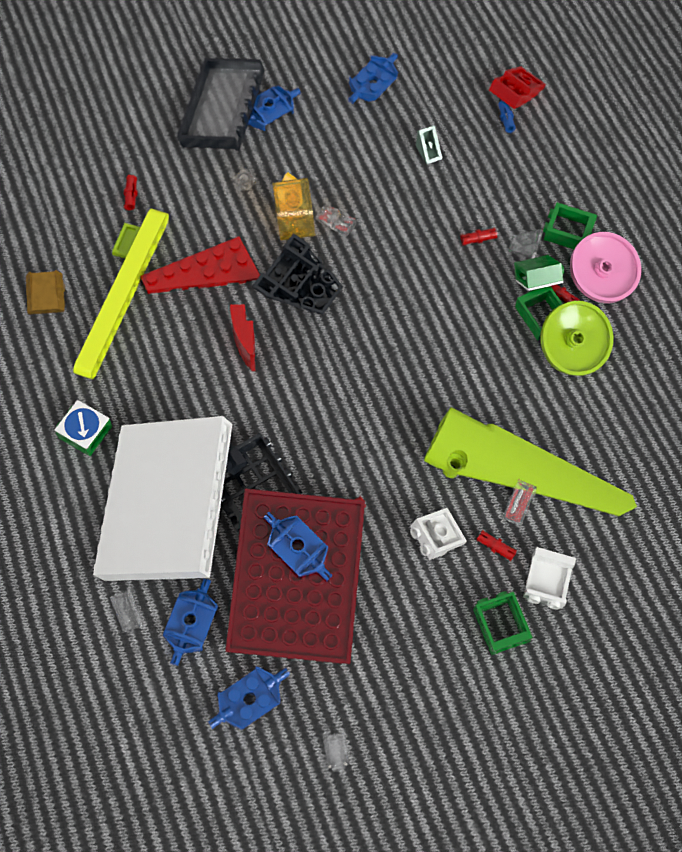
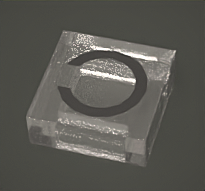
M246 168L232 177V181L243 192L257 182L256 178Z

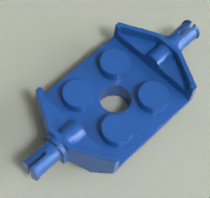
M395 52L389 58L370 56V62L353 79L349 78V85L353 92L348 98L350 103L354 104L358 98L368 102L375 101L397 79L398 71L393 64L398 58ZM375 80L377 83H370L369 81Z
M273 86L259 94L248 125L265 131L267 124L289 111L293 114V98L301 94L300 90L296 88L289 92L281 86ZM266 103L273 104L272 106H265Z
M268 512L263 517L272 527L267 544L268 547H271L298 577L317 572L328 581L333 576L324 567L328 546L298 516L277 520ZM295 540H301L304 543V547L302 550L297 551L293 549L292 543Z
M203 578L200 589L179 593L163 633V637L174 648V655L170 662L172 665L179 666L180 659L184 653L203 650L202 646L216 610L219 609L212 598L207 595L211 583L208 579ZM188 615H193L196 617V621L192 625H187L184 622L185 618Z
M256 666L254 671L223 692H218L219 713L207 721L213 729L221 722H227L243 730L281 703L279 685L282 680L290 676L289 671L285 668L276 675H273ZM247 694H253L256 697L252 705L244 703V697Z

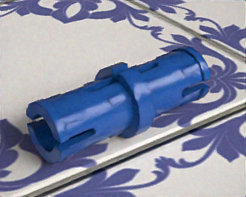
M500 101L498 103L501 113L500 119L504 124L505 132L511 133L516 129L513 121V112L507 103Z

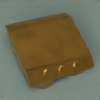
M55 270L53 272H29L26 275L28 314L65 311L63 273Z

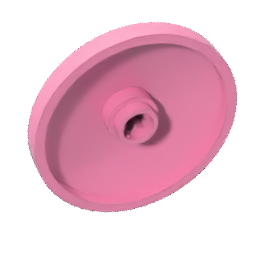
M597 232L585 237L575 247L570 259V272L576 287L586 297L600 303H615L629 296L637 287L641 278V262L636 250L626 239L610 232Z

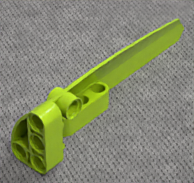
M452 407L443 417L423 460L438 469H442L443 474L448 478H455L457 475L531 491L519 484L521 482L533 487L532 493L615 516H621L637 507L633 495L497 425H485Z

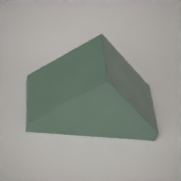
M435 125L420 129L417 132L416 147L426 164L442 159Z

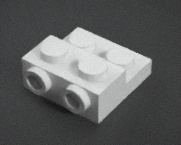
M448 508L417 518L410 526L412 537L418 539L421 544V553L427 556L429 560L442 556L449 550L462 546L467 542Z

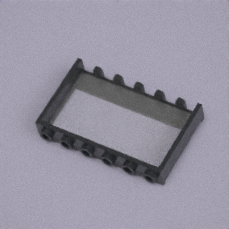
M204 59L200 67L199 76L195 82L194 90L191 92L185 116L182 118L180 130L177 132V140L183 149L188 147L235 149V151H240L265 73L261 59Z

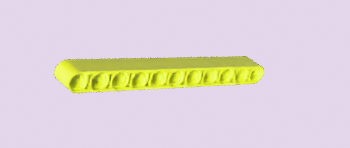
M149 209L75 362L74 374L89 379L95 378L141 281L140 276L144 275L169 220L168 213Z

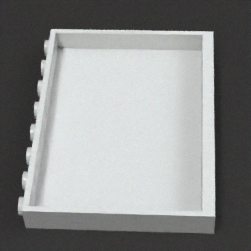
M218 416L121 426L111 484L108 490L107 505L101 527V536L97 548L94 576L104 581L210 578L232 423L225 417Z

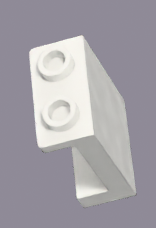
M536 547L532 556L523 598L528 599L529 602L534 604H547L552 609H563L567 602L568 585L576 558Z

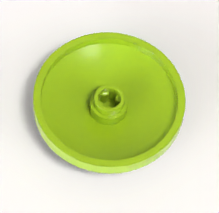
M571 301L561 304L549 313L541 329L543 353L548 362L556 370L572 376L590 374L602 367L611 354L613 330L610 321L602 310L591 303Z

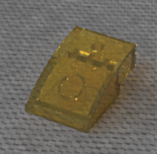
M308 178L272 182L280 241L288 240L293 233L300 238L315 236Z

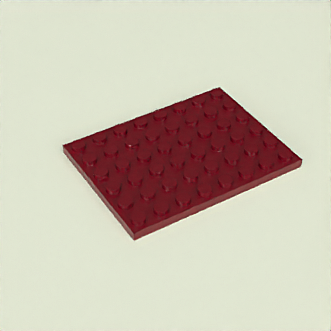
M245 489L225 652L350 665L365 501ZM268 512L277 520L298 516L328 546L324 567L333 575L328 581L317 572L298 577L271 547H268L267 544L272 527L263 518ZM295 540L292 543V547L294 550L299 551L303 549L304 543L301 540Z

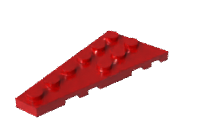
M238 236L141 275L140 278L147 293L151 294L170 292L171 289L180 288L188 290L189 287H216L235 282L243 284L246 281H256L260 274L241 238Z

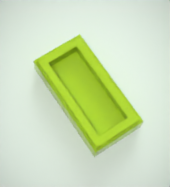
M124 223L112 250V255L126 259L140 230L139 226Z

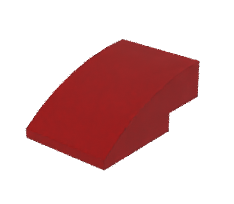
M523 67L506 70L502 77L495 78L489 91L515 109L539 94L546 84Z
M245 304L230 305L233 334L237 349L251 371H255L253 321H247Z

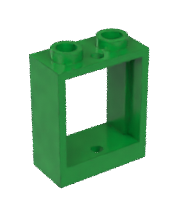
M556 202L555 208H551L548 215L550 222H546L543 232L546 233L544 240L575 249L585 237L591 235L597 215ZM556 216L585 224L586 227L582 237L552 228Z
M551 286L538 288L517 298L515 304L516 310L537 341L541 340V327L528 308L546 300L552 310L563 304Z
M507 591L497 594L496 598L490 600L483 598L477 601L473 611L491 656L531 641L533 638L514 592L507 593ZM508 603L520 633L494 642L483 611Z

